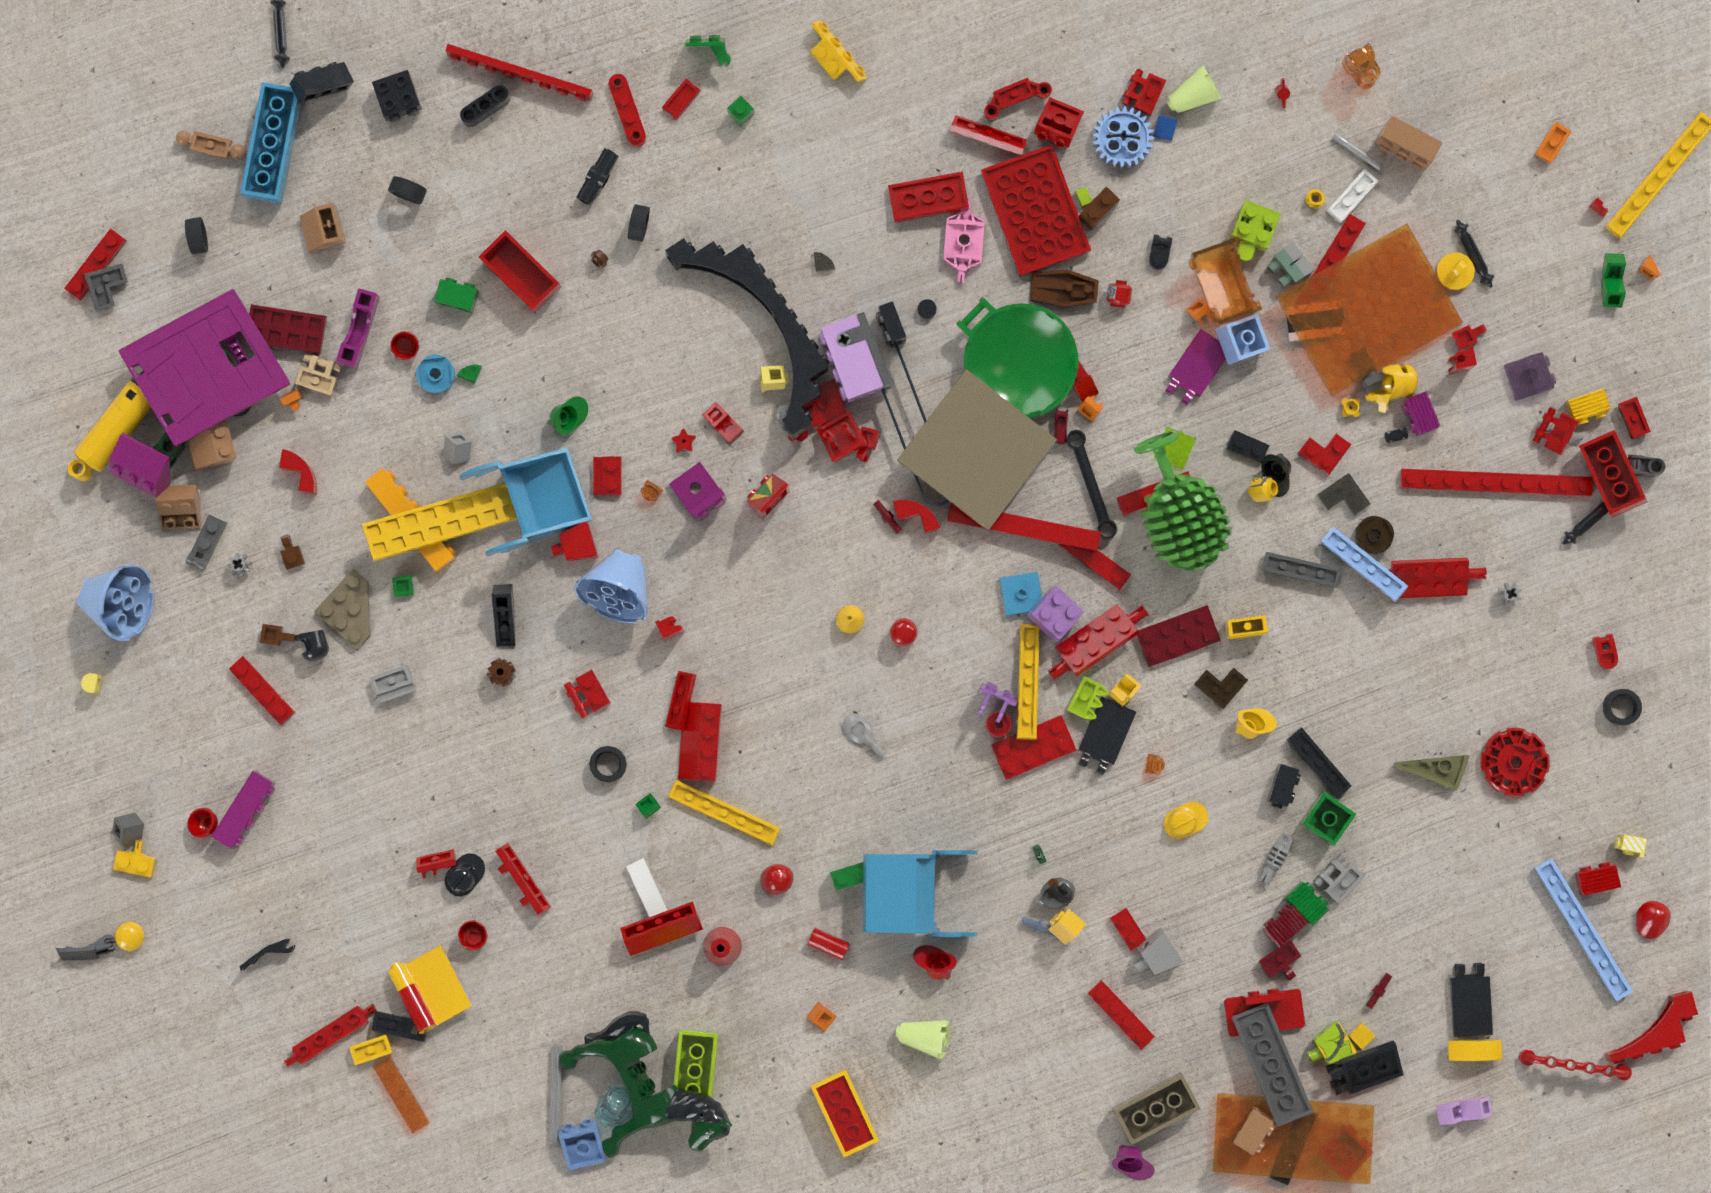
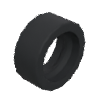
M398 176L392 178L388 191L393 195L416 204H422L427 192L423 186Z
M634 204L629 222L628 239L643 242L648 226L650 207Z
M201 217L185 219V234L191 254L208 252V238L203 219Z
M1629 689L1614 690L1605 697L1603 702L1605 717L1616 725L1634 723L1642 712V702L1639 696ZM1618 696H1626L1633 703V712L1627 718H1618L1611 710V704Z
M604 746L594 751L589 765L590 771L595 778L609 783L623 776L627 763L622 751L616 747ZM604 753H612L619 759V769L613 775H603L597 769V760Z

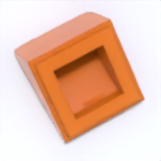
M1651 255L1647 256L1638 268L1639 272L1651 280L1656 279L1660 275Z
M817 1002L807 1015V1018L823 1031H826L837 1017L820 1002Z

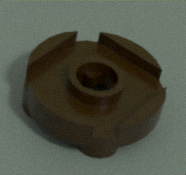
M1378 516L1366 517L1355 529L1356 543L1367 554H1380L1386 551L1391 546L1394 538V529L1391 523L1385 518ZM1371 530L1379 532L1378 540L1370 538Z

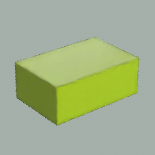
M1086 187L1075 191L1081 207L1087 206L1092 201Z

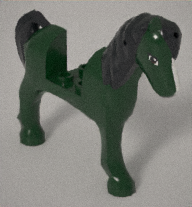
M639 1011L626 1012L613 1019L600 1032L585 1035V1044L576 1045L571 1050H566L560 1054L561 1064L566 1070L575 1068L577 1062L584 1057L597 1056L609 1060L622 1077L633 1116L627 1123L614 1127L611 1137L603 1140L602 1148L605 1155L609 1158L619 1154L622 1141L630 1135L643 1129L664 1126L675 1121L692 1122L688 1144L689 1148L697 1152L704 1151L714 1140L724 1138L730 1132L732 1124L726 1111L711 1096L692 1090L686 1091L683 1088L678 1089L676 1085H672L654 1094L655 1083L651 1078H648L645 1063L640 1061V1058L658 1049L653 1037L650 1035L649 1019L644 1013Z

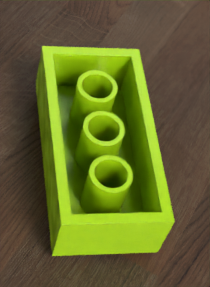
M679 1030L674 1085L678 1089L692 1090L713 1098L719 1032Z

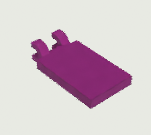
M1200 329L1168 375L1173 380L1165 391L1172 394L1179 385L1187 391L1181 400L1186 405L1189 404L1194 395L1200 397L1226 360L1219 340L1203 329Z

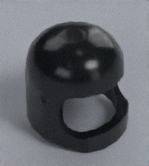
M324 630L306 632L294 636L296 642L300 641L305 644L306 652L302 653L305 660L318 661L327 656L329 646Z

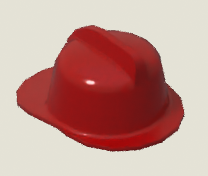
M932 945L919 946L913 952L915 963L926 969L928 975L936 980H948L951 977L952 970L957 965V960L953 955Z

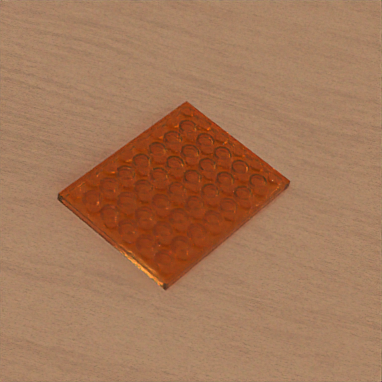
M1408 223L1276 296L1331 397L1364 379L1365 375L1382 369L1463 323Z

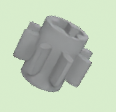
M236 553L235 558H228L231 563L227 568L233 569L232 575H236L239 572V575L243 577V572H250L248 566L252 562L246 561V554L241 558L239 553ZM241 562L243 567L239 568L236 563Z
M1507 582L1504 583V589L1498 588V591L1501 593L1497 599H1502L1504 601L1503 605L1510 602L1511 606L1515 605L1514 600L1522 599L1519 597V592L1522 589L1518 590L1516 583L1509 587ZM1511 590L1513 597L1508 598L1506 592Z

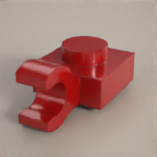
M1484 324L1474 329L1467 325L1451 333L1460 351L1477 343L1476 336L1485 333L1487 329Z
M861 426L860 431L867 445L858 450L856 458L867 463L870 456L869 450L876 449L881 432Z

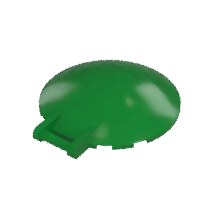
M982 296L978 300L979 303L966 317L956 323L969 337L964 352V371L967 369L1029 418L1049 412L1065 399L1076 379L1079 358L1075 339L1071 331L1058 316L1043 307L1020 303L995 309ZM986 308L989 312L970 330L967 325Z

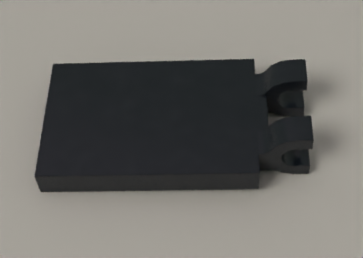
M1101 696L1100 701L1103 706L1096 708L1094 711L1097 718L1090 721L1078 750L1083 751V754L1078 764L1086 767L1090 758L1100 761L1096 772L1103 775L1108 763L1115 764L1136 711Z
M1474 963L1475 974L1465 975V964H1454L1455 978H1450L1453 1036L1493 1035L1490 976H1484L1485 964Z
M1394 1040L1339 1059L1340 1065L1330 1064L1326 1066L1327 1073L1330 1074L1332 1079L1330 1085L1332 1090L1334 1089L1336 1096L1345 1091L1350 1095L1404 1075Z

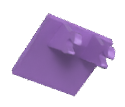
M982 683L980 691L986 693V696L978 714L982 715L990 695L1004 700L996 722L1000 723L1007 705L1010 704L1015 707L1018 698L1011 691L1005 690L1003 692L998 690V686L993 683Z

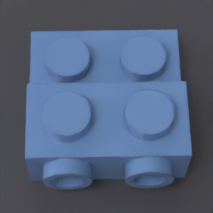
M585 1119L580 1125L566 1124L559 1130V1139L569 1171L607 1161L602 1148V1137L597 1120Z

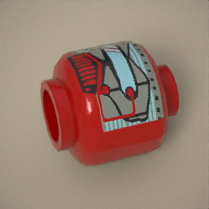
M1116 280L1115 283L1108 285L1106 300L1110 303V306L1125 308V305H1129L1131 302L1133 289L1127 285V281Z

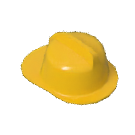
M1261 708L1241 710L1237 714L1238 720L1235 733L1243 735L1248 739H1254L1260 734L1274 731L1277 727L1275 717L1267 710Z
M1199 802L1185 803L1167 813L1163 824L1165 831L1173 838H1186L1206 826L1208 812L1204 805Z

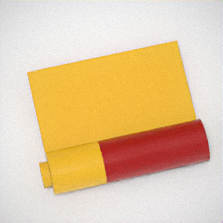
M441 945L407 964L396 962L390 966L388 974L419 1034L431 1030L472 1007Z

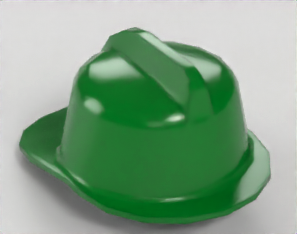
M574 396L564 404L555 406L550 413L548 424L553 426L559 434L568 435L585 421L588 415L586 400L580 396Z

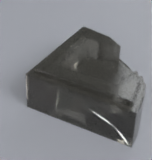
M814 252L816 272L835 270L834 263L828 256L820 252Z

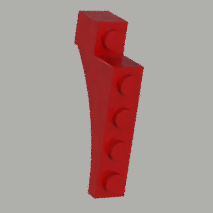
M1683 991L1669 995L1667 1005L1654 1023L1630 1043L1606 1052V1060L1613 1062V1064H1620L1625 1062V1058L1632 1057V1059L1644 1057V1053L1657 1054L1662 1052V1048L1669 1047V1049L1681 1047V1043H1685L1686 1040L1680 1019L1682 1022L1693 1019L1694 1015H1698L1692 992Z

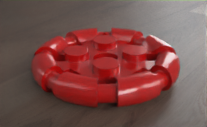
M1512 727L1506 728V731L1501 733L1498 731L1488 739L1485 744L1486 748L1481 753L1480 766L1481 771L1483 770L1485 773L1486 782L1495 791H1501L1510 797H1521L1525 793H1533L1544 783V777L1550 768V758L1544 748L1546 747L1544 742L1536 734L1526 732V729ZM1510 738L1511 743L1505 745L1504 739ZM1522 739L1528 740L1527 745L1521 744ZM1493 749L1499 751L1496 757L1491 755ZM1537 750L1540 757L1534 759L1532 752ZM1515 756L1520 759V766L1517 768L1511 765V759ZM1496 766L1498 773L1493 774L1491 767ZM1535 767L1539 769L1537 775L1532 774ZM1505 779L1511 781L1508 786L1503 784ZM1526 779L1527 785L1521 786L1520 781Z

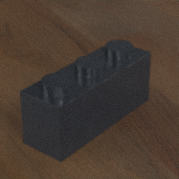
M332 62L323 68L317 66L308 72L299 71L295 73L289 84L298 103L346 91L354 83V80L345 62L338 64L337 62Z

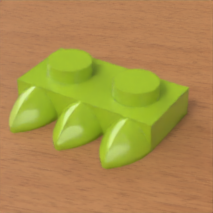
M1084 676L1067 711L1083 719H1096V714L1090 707L1100 708L1103 706L1096 695H1108L1107 689L1102 684Z

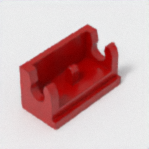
M1473 346L1466 350L1458 351L1455 356L1448 359V361L1456 360L1455 367L1448 369L1449 374L1469 371L1477 365Z
M673 616L661 621H655L665 641L684 632L681 625L674 626L673 623L677 620Z

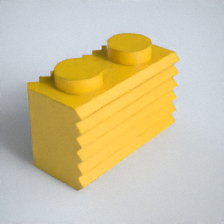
M1604 388L1564 402L1568 415L1580 421L1578 425L1589 422L1588 418L1594 416L1596 419L1607 416L1606 412L1611 410Z
M1264 614L1254 617L1228 619L1225 622L1227 640L1268 633L1266 616Z
M1071 909L1065 912L1061 910L1049 922L1051 926L1048 930L1066 945L1080 933L1086 922H1083V919L1080 920V917L1071 912Z

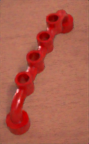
M1528 1049L1522 1050L1519 1054L1520 1062L1528 1066L1537 1063L1549 1068L1562 1067L1568 1071L1582 1070L1588 1074L1601 1073L1607 1077L1616 1076L1620 1080H1628L1632 1075L1631 1068L1624 1064H1620L1616 1068L1608 1064L1600 1066L1588 1061L1581 1063L1569 1058L1565 1060L1556 1059L1550 1055L1546 1057L1536 1056L1533 1051ZM1552 1058L1553 1063L1549 1065L1548 1060ZM1571 1061L1572 1067L1568 1068L1567 1064ZM1590 1064L1592 1068L1590 1071H1587V1066ZM1610 1067L1611 1072L1607 1074L1606 1069Z

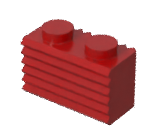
M1603 862L1598 864V868L1591 869V866L1579 868L1580 871L1575 872L1580 895L1585 896L1621 888L1617 866L1614 864L1610 865V862Z

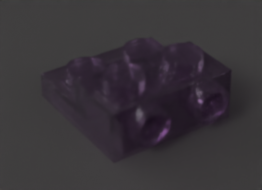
M1543 352L1503 365L1515 401L1555 388L1556 378L1553 373L1550 374L1548 369L1550 360L1547 355L1544 356Z

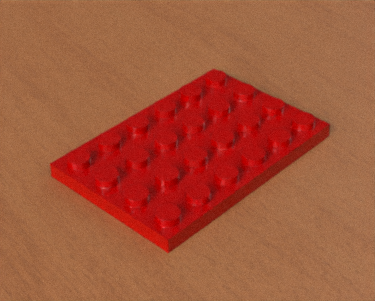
M1052 144L981 169L982 177L1019 277L1091 252L1088 239Z

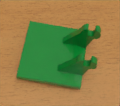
M693 35L686 40L685 47L709 46L721 66H723V59H726L727 66L730 64L731 57L726 51L725 38H720V35H709L706 39H702L701 35Z

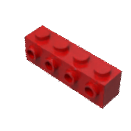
M692 901L621 927L620 930L625 946L630 956L701 931L703 927Z

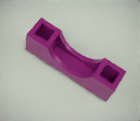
M358 288L353 304L351 324L337 355L336 361L339 364L354 369L359 368L380 299L377 293Z

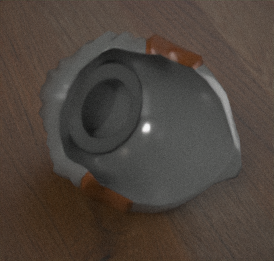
M1059 877L1051 878L1041 889L1039 903L1050 909L1059 910L1063 906H1068L1074 899L1075 887L1066 879Z

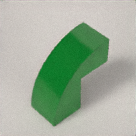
M1605 253L1601 278L1603 307L1622 308L1626 295L1623 282L1626 267L1624 254Z

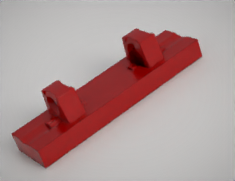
M509 843L498 848L495 852L503 862V865L498 870L501 874L509 871L525 897L519 900L524 907L530 903L538 915L551 907Z

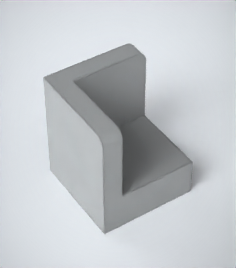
M462 432L446 435L443 455L452 464L469 461L472 441Z

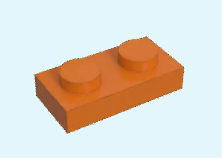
M1555 122L1534 155L1551 164L1572 131Z

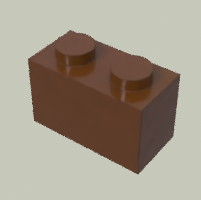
M1106 186L1079 214V218L1089 229L1093 230L1118 205L1120 199Z

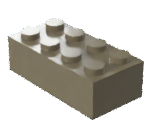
M1181 1072L1112 1107L1131 1145L1201 1109Z

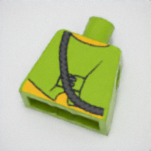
M1334 1020L1312 1039L1316 1048L1309 1051L1307 1055L1312 1063L1323 1058L1326 1064H1331L1339 1061V1059L1356 1054L1357 1051L1340 1022Z

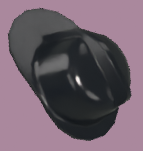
M1283 453L1266 455L1261 461L1262 477L1272 478L1278 486V492L1275 497H1283L1287 494L1290 487L1291 463L1284 457Z
M468 853L457 859L456 865L452 866L445 876V886L451 894L462 897L468 895L474 889L485 873V864L481 857Z

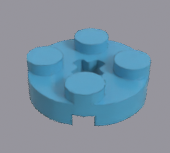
M441 355L427 356L417 367V381L424 390L430 393L445 392L452 387L455 380L454 366ZM434 369L441 372L438 379L431 376V373H434Z

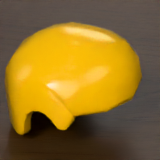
M126 921L116 928L114 939L121 949L133 951L139 949L143 944L145 933L139 924Z

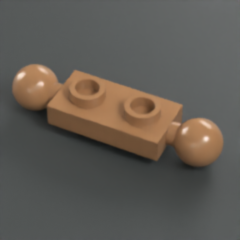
M180 131L176 135V141L179 145L187 146L191 144L189 148L191 151L227 160L229 154L237 160L243 159L246 155L245 147L240 144L232 147L233 141L230 139L194 131L193 137L187 131Z

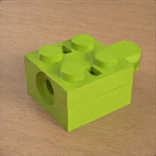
M1247 200L1244 201L1230 236V240L1239 243L1235 254L1240 262L1246 263L1251 261L1256 250L1266 252L1281 213Z

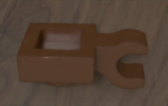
M287 534L280 537L285 548L280 553L286 570L306 564L300 546H293L290 535Z
M262 624L260 643L280 646L281 640L295 642V634L283 633L282 626Z

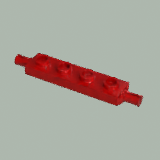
M374 1004L364 1010L359 1006L354 1007L293 1046V1055L284 1060V1063H286L287 1067L297 1061L304 1065L368 1024V1016L377 1011V1008H375Z

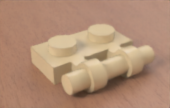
M305 354L303 361L308 362L309 366L308 368L300 366L294 384L332 396L338 378L331 376L333 371L340 373L342 366L332 360L320 359L317 355ZM316 366L326 368L325 372L315 371Z

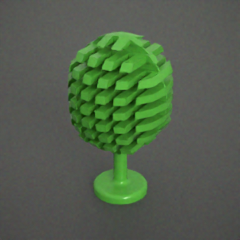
M1176 430L1146 439L1133 447L1137 454L1153 451L1163 479L1153 489L1155 490L1153 494L1144 497V501L1149 506L1146 507V510L1141 511V518H1147V521L1143 522L1144 529L1149 530L1146 535L1148 540L1152 541V550L1158 551L1155 556L1159 560H1167L1169 565L1175 568L1190 571L1202 570L1218 560L1220 551L1229 549V543H1225V539L1228 538L1227 535L1232 534V527H1225V525L1230 523L1229 516L1224 515L1227 510L1224 505L1220 504L1222 502L1221 495L1213 493L1218 490L1214 485H1206L1203 478L1174 474L1164 446L1176 441L1178 433Z

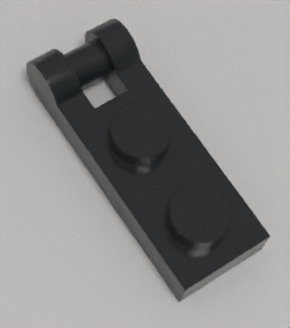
M375 1011L372 1031L425 1042L426 1039L425 1033L419 1034L418 1031L417 1034L411 1033L412 1027L415 1026L411 1018Z

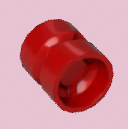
M996 712L987 718L985 727L991 736L1000 738L1009 733L1012 723L1009 716L1005 713L1000 723H997L996 719L999 712Z

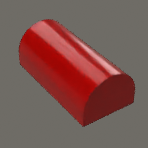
M814 928L807 946L842 961L850 943Z

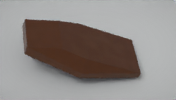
M1068 269L1033 272L1030 300L1060 307L1097 303L1099 280Z

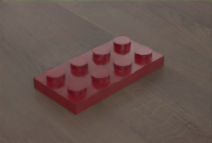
M251 304L249 315L268 346L321 354L327 316Z
M1208 605L1138 630L1139 634L1137 635L1148 667L1221 641Z

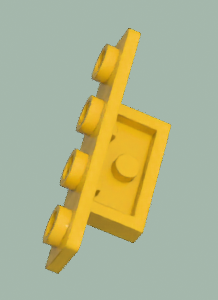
M821 20L811 24L822 40L810 52L831 78L837 80L848 69L858 82L865 81L868 78L865 70L860 65H857L853 60L852 54L842 47L839 38L833 36L829 31V26Z

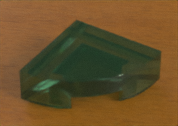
M1040 845L1032 846L1038 864L1047 862Z

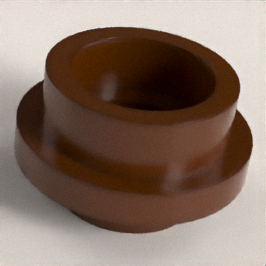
M597 250L591 253V261L597 267H605L609 259L604 252Z

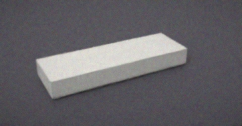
M1364 169L1326 212L1341 224L1379 180Z
M640 859L626 866L648 916L651 917L668 911L645 859Z

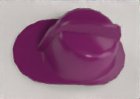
M1120 1145L1116 1158L1112 1161L1114 1169L1132 1179L1146 1180L1154 1175L1155 1169L1153 1165L1143 1159L1142 1153L1137 1147Z

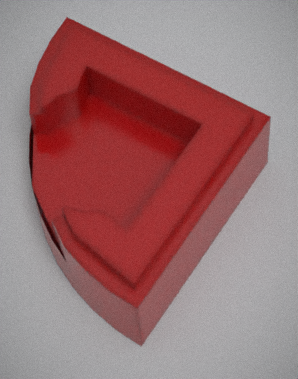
M1599 198L1593 200L1588 206L1603 218L1608 213V208L1602 206L1604 203Z

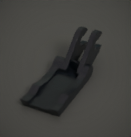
M104 935L95 943L89 944L86 947L73 948L67 946L65 948H56V951L62 961L98 959L100 955L113 952L115 948L112 946L116 941L112 935Z
M284 939L268 945L240 965V971L245 970L249 965L255 964L266 953H290L294 951L296 945L286 948V944L291 939Z

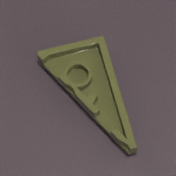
M1461 755L1394 762L1393 767L1457 791L1470 756Z

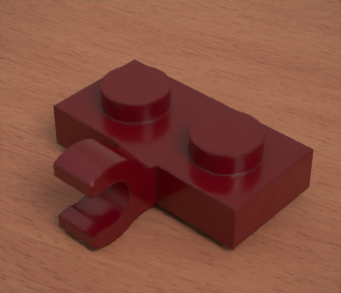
M1289 940L1258 962L1268 977L1282 969L1287 979L1291 980L1296 977V974L1289 964L1300 958L1301 954L1293 942Z

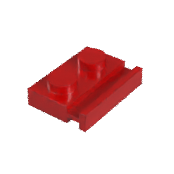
M621 456L593 457V495H622Z

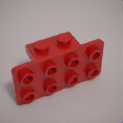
M1278 988L1267 989V993L1260 994L1259 991L1247 992L1248 995L1230 997L1224 1000L1227 1029L1231 1037L1239 1036L1232 1020L1233 1016L1267 1002L1279 1031L1303 1028L1305 1026L1302 996L1299 989L1279 991Z

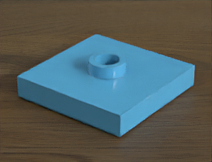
M1038 572L1000 578L1006 616L1028 613L1042 598Z

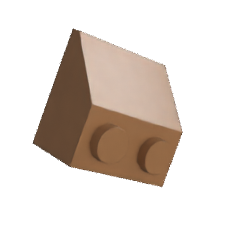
M223 421L187 441L195 470L232 463L237 458L227 421Z

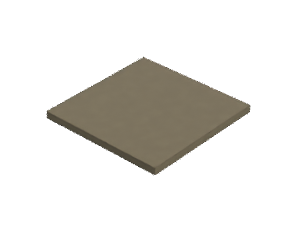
M966 369L901 453L897 461L988 531L1057 439Z

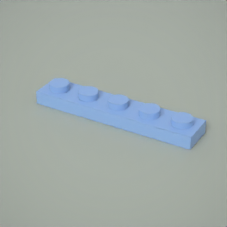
M1332 527L1321 540L1324 546L1396 602L1407 590L1408 585L1336 528Z

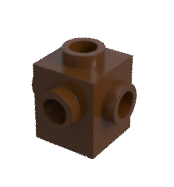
M498 658L490 663L491 666L488 667L489 673H487V676L492 684L496 683L498 686L502 685V687H505L513 682L512 679L516 677L514 674L516 669L511 661L508 662L506 659L501 660V658ZM500 668L504 670L501 676L497 674V670Z

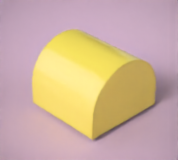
M93 673L86 674L81 681L82 688L86 692L99 694L103 676Z

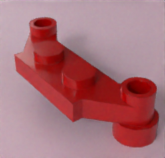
M1025 78L993 91L994 97L990 104L986 105L984 116L987 120L992 121L998 117L1000 110L1032 97L1046 99L1051 95L1052 87L1048 82L1038 84ZM1041 90H1045L1047 93L1042 94ZM992 111L994 115H989L988 112Z

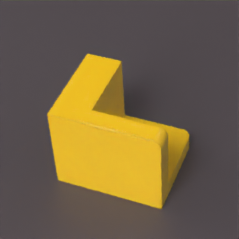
M1125 674L1110 691L1109 695L1121 706H1124L1142 685L1129 674Z

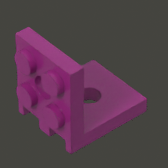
M698 462L669 483L695 521L705 519L710 515L709 512L714 507L715 509L720 508L725 504V500H727L725 493L717 486L701 462ZM694 483L701 485V491L697 494L690 491V487Z

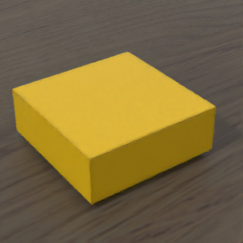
M1362 1022L1348 1035L1361 1050L1376 1037Z

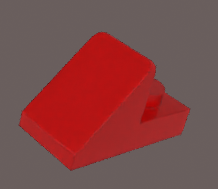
M1079 361L1076 379L1072 388L1083 403L1088 396H1096L1099 392L1091 375L1087 374Z

